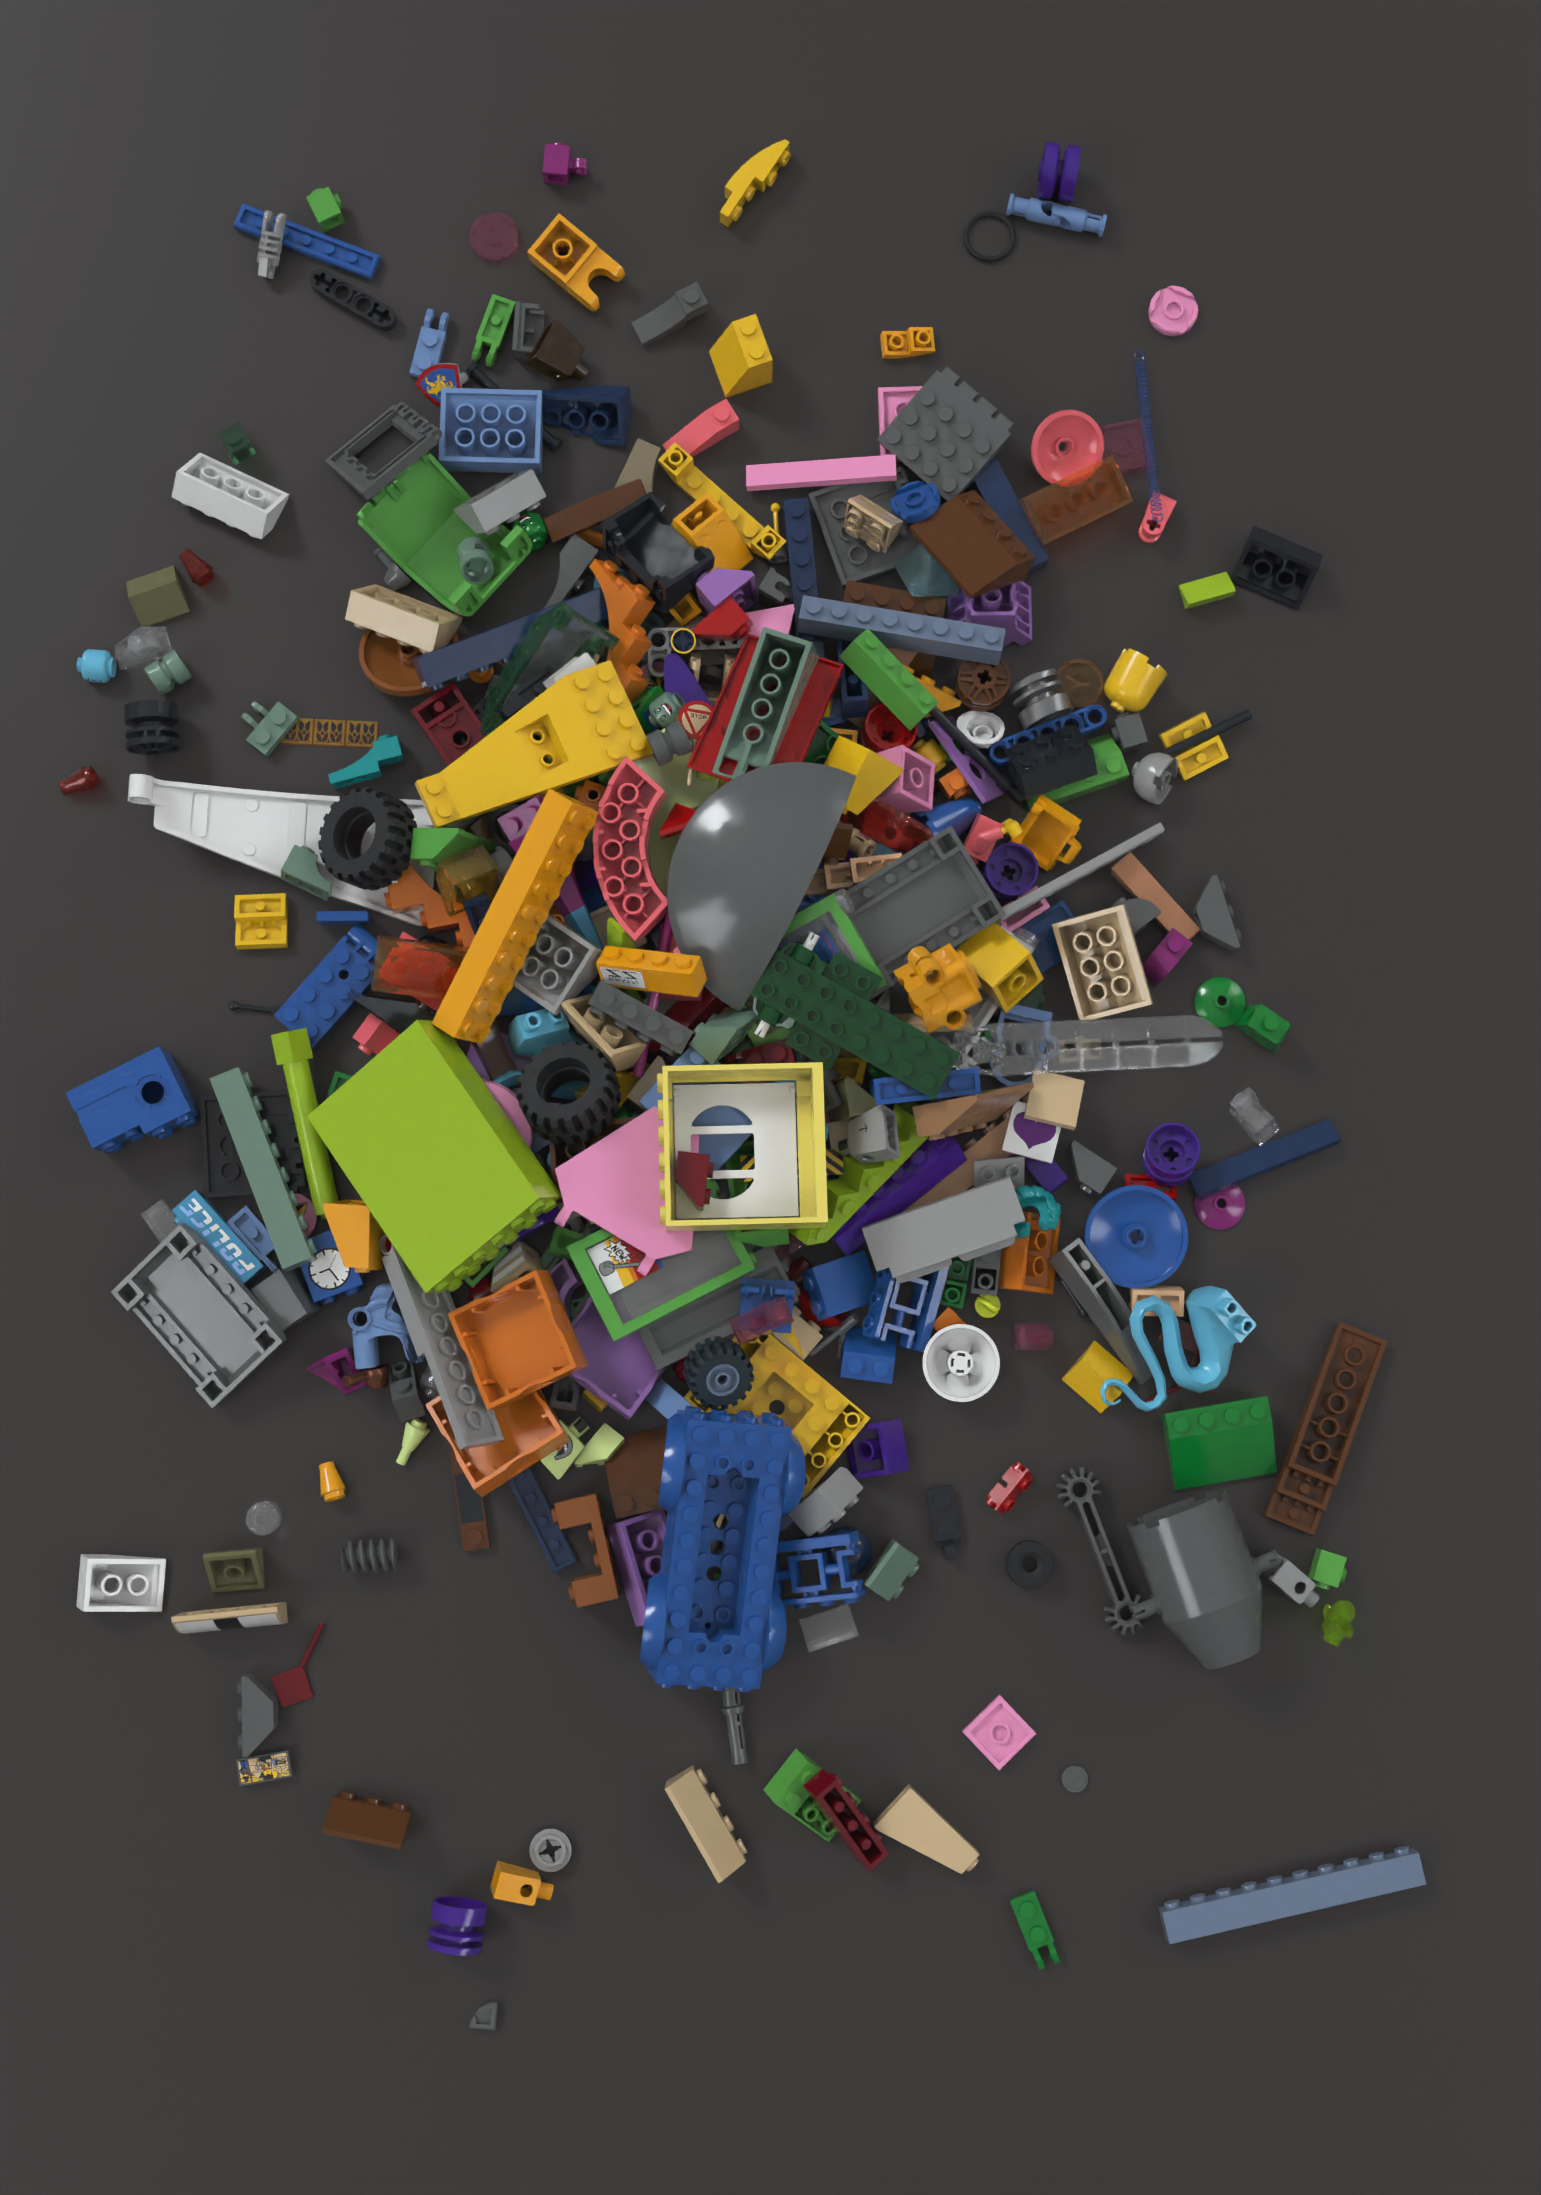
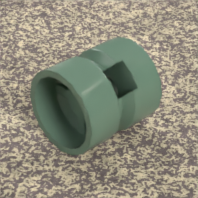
M470 537L463 540L457 548L463 578L471 584L487 582L494 573L487 542L479 537Z
M175 649L164 655L162 662L154 661L144 668L162 696L173 690L175 683L181 685L192 678L191 673Z

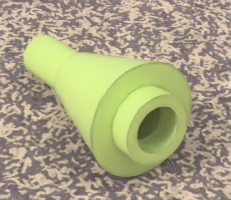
M419 1418L406 1421L402 1449L396 1460L398 1464L405 1466L411 1452L416 1449L430 1432V1429L426 1427L427 1423Z

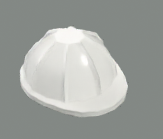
M985 711L965 712L958 718L956 723L957 728L977 748L988 749L1003 737L1005 731L1004 723L1000 717Z

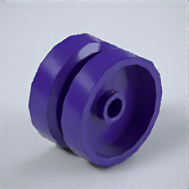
M1046 141L1038 171L1037 198L1050 199L1053 196L1055 184H1058V200L1072 203L1078 175L1081 146L1068 144L1064 150L1063 159L1059 160L1061 148L1059 143Z

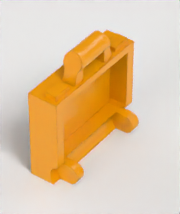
M1041 794L1020 825L1022 833L1013 839L1011 838L1009 843L1014 842L1024 845L1033 852L1038 866L1046 871L1052 870L1058 860L1065 864H1071L1081 850V844L1074 836L1080 829L1079 824L1082 820ZM1066 843L1071 846L1066 854H1063L1061 851Z

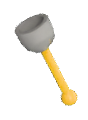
M773 503L771 511L774 518V530L779 534L778 512L780 511V505ZM784 545L769 562H786L788 560L786 546Z

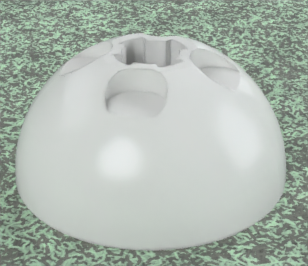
M955 1324L941 1329L930 1339L924 1350L923 1371L928 1384L937 1394L951 1401L968 1402L983 1396L994 1385L999 1374L1000 1357L995 1343L984 1331L971 1325Z

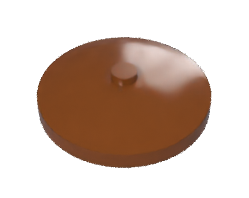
M369 628L366 629L359 645V660L366 678L373 686L387 694L402 697L417 696L432 691L430 687L422 688L412 662V658L424 654L419 651L418 647L401 645L397 643V639L380 637L375 634L376 631ZM457 631L448 645L459 641Z

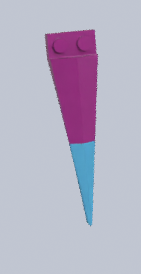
M541 794L497 819L509 838V845L515 853H517L543 801ZM571 870V873L566 877L560 889L558 898L553 904L573 930L601 949H604L573 870Z

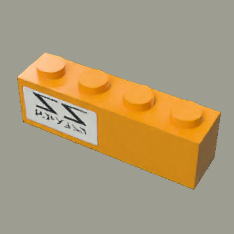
M605 946L596 962L601 980L616 988L698 997L707 981L701 956Z

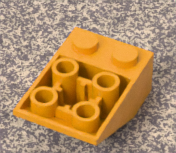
M707 493L675 517L671 523V526L694 550L698 546H703L712 551L715 561L714 567L709 573L715 568L741 570L753 560L752 554L726 511Z

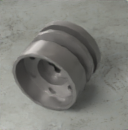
M1056 669L1033 673L1008 689L1009 697L1012 699L1016 698L1012 703L1014 707L1026 706L1018 715L1024 731L1067 715L1074 709L1067 693L1054 694L1063 685L1062 681L1056 680L1059 676Z

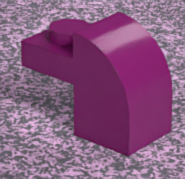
M1172 928L1142 964L1146 979L1157 987L1193 943L1175 928Z

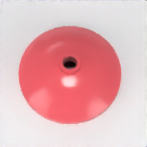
M1071 409L1055 412L1044 419L1035 431L1031 444L1032 462L1038 474L1049 483L1062 487L1078 485L1091 477L1097 470L1104 452L1103 435L1095 420L1081 411ZM1064 441V449L1059 450V444Z

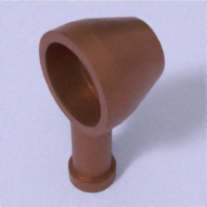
M380 1364L377 1367L362 1369V1372L344 1375L342 1378L343 1384L346 1388H350L355 1384L366 1381L371 1390L387 1387L388 1364Z

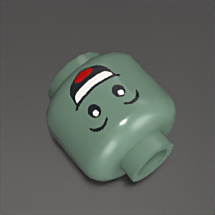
M664 692L649 705V712L651 714L649 720L654 727L664 729L669 724L678 721L679 711L686 703L679 694Z

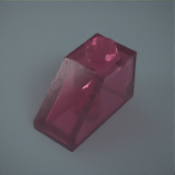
M785 1297L764 1303L730 1320L739 1345L774 1332L794 1322Z
M1015 1324V1350H1049V1345L1053 1344V1330L1048 1329V1324Z

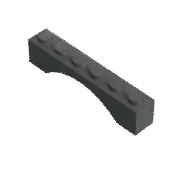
M573 534L559 553L560 570L554 593L544 608L571 598L575 592L579 593L586 583L584 579L590 572L593 573L589 566L594 559H600L599 550L576 534ZM524 651L514 654L516 659L502 664L498 660L492 664L513 677L516 672L519 674L527 664L526 658L529 654L525 655Z

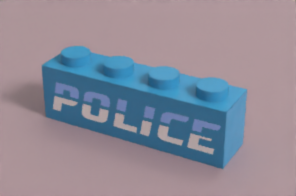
M194 1190L172 1210L176 1215L174 1218L175 1222L178 1225L186 1223L197 1230L245 1286H248L267 1268V1265L252 1253L248 1246L226 1223V1219L208 1199L204 1198L200 1191Z

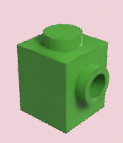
M329 187L324 189L318 188L311 192L309 196H306L322 233L345 223L340 211L343 208L341 200L337 193L332 195Z
M1316 1548L1308 1578L1315 1580V1586L1329 1590L1331 1585L1338 1588L1339 1583H1343L1346 1577L1347 1569L1344 1566L1347 1557Z

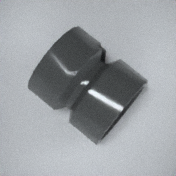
M679 720L669 724L665 728L664 733L658 729L645 735L659 766L673 761V754L684 756L693 751Z

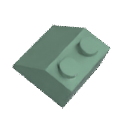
M726 1009L719 1015L714 1013L705 1024L701 1022L692 1033L695 1037L689 1045L713 1065L739 1046L758 1017L753 1009H741L740 1012L736 1009Z
M892 1539L864 1577V1585L887 1601L892 1597L896 1599L905 1587L902 1585L904 1579L907 1576L911 1578L920 1565L917 1563L919 1558Z

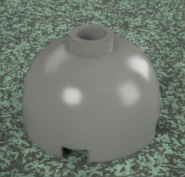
M1158 752L1151 753L1140 762H1136L1131 771V775L1134 776L1133 785L1136 793L1150 803L1161 804L1172 788V785H1168L1171 776L1176 778L1179 766L1178 759Z

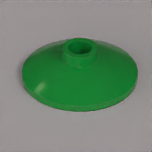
M1215 977L1205 981L1198 988L1194 998V1006L1197 1015L1204 1023L1212 1027L1224 1028L1234 1024L1242 1016L1245 1009V996L1242 989L1234 981L1224 977ZM1223 997L1226 1000L1225 1005H1219L1217 998Z

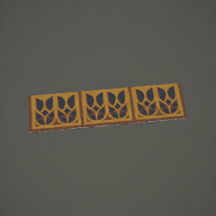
M299 718L279 745L372 749V742L378 741L379 722Z

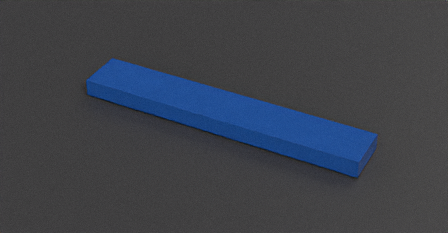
M242 203L233 224L234 229L261 238L264 211ZM273 215V216H274V218H273L274 220H273L272 232H274V226H275L276 217H277V216H275V215ZM286 220L284 237L282 239L283 248L367 280H373L381 261L380 255Z

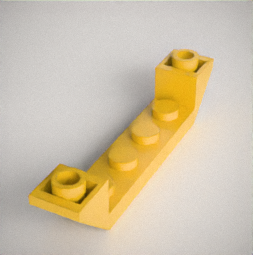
M676 442L658 459V462L674 483L694 502L707 493L726 511L749 551L770 561L784 546L786 540L769 525L764 528L695 467L693 458Z

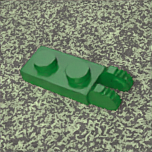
M1034 1890L1009 1899L1028 1949L1032 1951L1039 1970L1045 1968L1043 1958L1037 1949L1047 1945L1051 1960L1054 1964L1059 1963L1060 1960L1053 1945L1052 1934Z

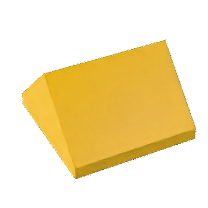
M1094 1340L1061 1380L1094 1409L1102 1413L1109 1406L1102 1401L1099 1391L1104 1381L1115 1378L1122 1380L1127 1385L1133 1375L1122 1363ZM1108 1386L1106 1398L1109 1402H1113L1123 1391L1118 1386Z

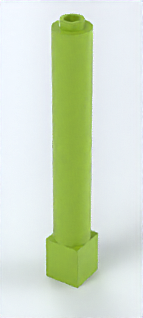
M307 1028L271 1035L277 1066L283 1065L315 1216L321 1215V1220L327 1219L323 1210V1203L339 1200L327 1146L307 1118L318 1107L308 1061V1059L313 1058Z

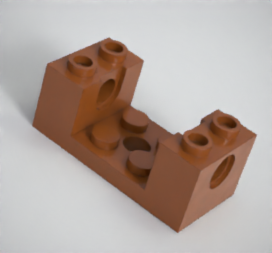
M599 1492L557 1501L554 1503L555 1508L551 1509L554 1525L559 1524L560 1530L591 1523L592 1526H589L588 1534L591 1544L596 1543L597 1552L593 1554L596 1569L602 1570V1572L574 1578L572 1585L568 1587L571 1603L576 1602L577 1608L619 1598L621 1591Z

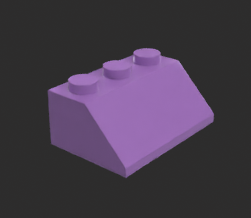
M715 568L710 573L709 571L703 573L695 584L699 605L706 617L729 596L744 612L758 602L755 575L752 571Z

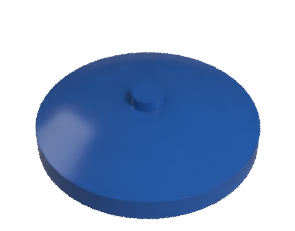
M1128 1185L1108 1192L1093 1206L1085 1223L1084 1244L1111 1282L1127 1288H1147L1163 1282L1178 1269L1187 1251L1188 1228L1182 1211L1168 1195L1152 1187Z

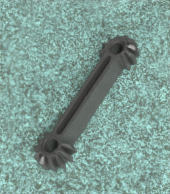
M1079 1467L1078 1475H1076L1073 1468H1070V1478L1065 1474L1060 1476L1066 1483L1065 1485L1058 1483L1056 1487L1064 1489L1065 1492L1059 1493L1057 1496L1059 1499L1068 1497L1063 1504L1065 1507H1069L1074 1501L1113 1605L1112 1607H1104L1103 1610L1105 1612L1111 1613V1615L1106 1616L1104 1619L1107 1623L1114 1621L1110 1628L1115 1631L1120 1627L1121 1635L1126 1634L1127 1627L1132 1634H1136L1134 1625L1137 1624L1140 1628H1144L1145 1625L1141 1621L1135 1622L1132 1615L1128 1619H1121L1120 1610L1123 1606L1138 1604L1141 1596L1137 1594L1130 1599L1092 1500L1093 1494L1101 1495L1100 1490L1093 1489L1094 1486L1100 1484V1481L1093 1480L1090 1482L1094 1473L1090 1471L1084 1477L1085 1468ZM1082 1482L1085 1486V1492L1082 1496L1076 1497L1072 1492V1487L1075 1483ZM1084 1502H1087L1098 1531L1097 1536L1093 1535L1083 1509ZM1109 1565L1112 1567L1122 1594L1120 1599L1117 1598L1106 1569Z

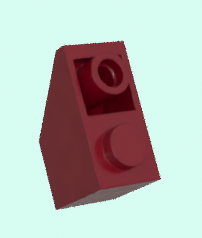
M678 1151L675 1182L696 1209L703 1211L704 1204L709 1205L711 1189L706 1188L707 1178H713L714 1163L709 1162L710 1155Z

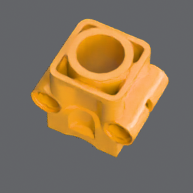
M950 943L932 953L923 946L914 947L908 954V963L893 971L899 984L904 986L908 993V1002L918 1018L922 1019L928 1033L943 1025L951 1030L960 1028L966 1021L964 1010L983 1000L978 991L982 986L972 965L963 951L956 952Z

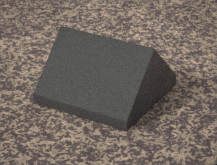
M279 1269L250 1290L282 1327L283 1331L321 1311L320 1305L313 1302L310 1290L297 1269L288 1272Z

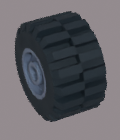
M715 1336V1341H711L710 1337L704 1339V1344L701 1345L698 1342L694 1345L696 1347L695 1352L690 1350L687 1354L690 1359H685L683 1364L686 1368L683 1370L685 1381L695 1399L699 1400L703 1406L707 1407L709 1404L711 1409L716 1410L718 1406L722 1410L728 1409L729 1404H732L734 1407L738 1404L737 1400L740 1398L744 1400L747 1397L745 1392H750L752 1389L750 1382L754 1381L753 1366L737 1342L733 1343L727 1337L723 1341L721 1336Z

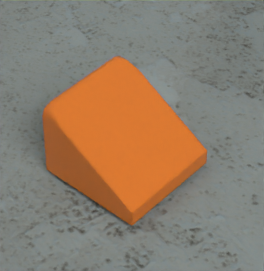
M947 1307L935 1319L933 1329L938 1332L945 1327L965 1323L950 1307Z

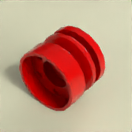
M881 703L869 711L859 735L858 744L875 753L900 745L911 749L918 728L916 725L913 729L909 730L884 703Z

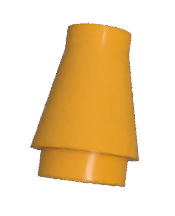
M334 1461L320 1464L321 1496L324 1497L325 1502L345 1497L344 1491L346 1487L335 1468Z

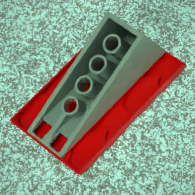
M763 627L760 637L747 633L688 762L687 768L729 782L744 773L764 766L787 762H804L816 730L821 723L828 703L840 679L844 664L819 657L813 642Z

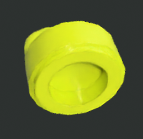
M980 1294L975 1300L974 1307L979 1316L991 1318L998 1314L1001 1303L997 1296Z

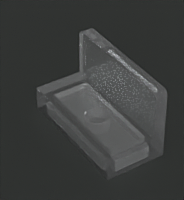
M848 1604L802 1618L799 1621L809 1652L859 1636Z

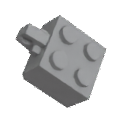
M839 1467L827 1480L812 1489L788 1515L808 1538L816 1531L822 1534L831 1525L830 1520L834 1523L846 1514L844 1508H851L859 1500L856 1495L863 1489V1486L847 1468Z

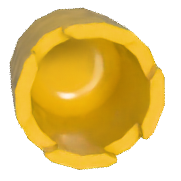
M1124 649L1104 684L1106 697L1112 702L1110 706L1120 713H1123L1124 710L1138 712L1144 709L1164 681L1167 672L1160 665H1157L1155 669L1148 664L1149 658L1132 649H1128V651Z

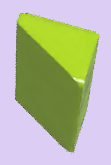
M1227 572L1178 585L1185 610L1232 597L1236 592Z

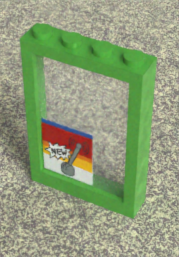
M707 1179L706 1188L711 1189L710 1197L719 1199L718 1194L721 1191L714 1179L711 1181ZM694 1219V1220H713V1219ZM603 1228L566 1247L614 1343L754 1272L756 1269L754 1264L757 1263L752 1250L746 1251L743 1243L736 1240L735 1230L693 1231L692 1251L656 1259L646 1276L637 1272L646 1254Z

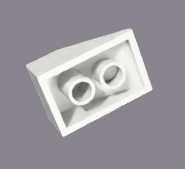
M81 1554L76 1607L83 1612H162L166 1559L109 1554Z

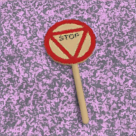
M703 701L686 703L680 709L677 717L687 737L693 739V751L713 710V707ZM692 769L688 771L687 786L689 787L692 786L694 773Z

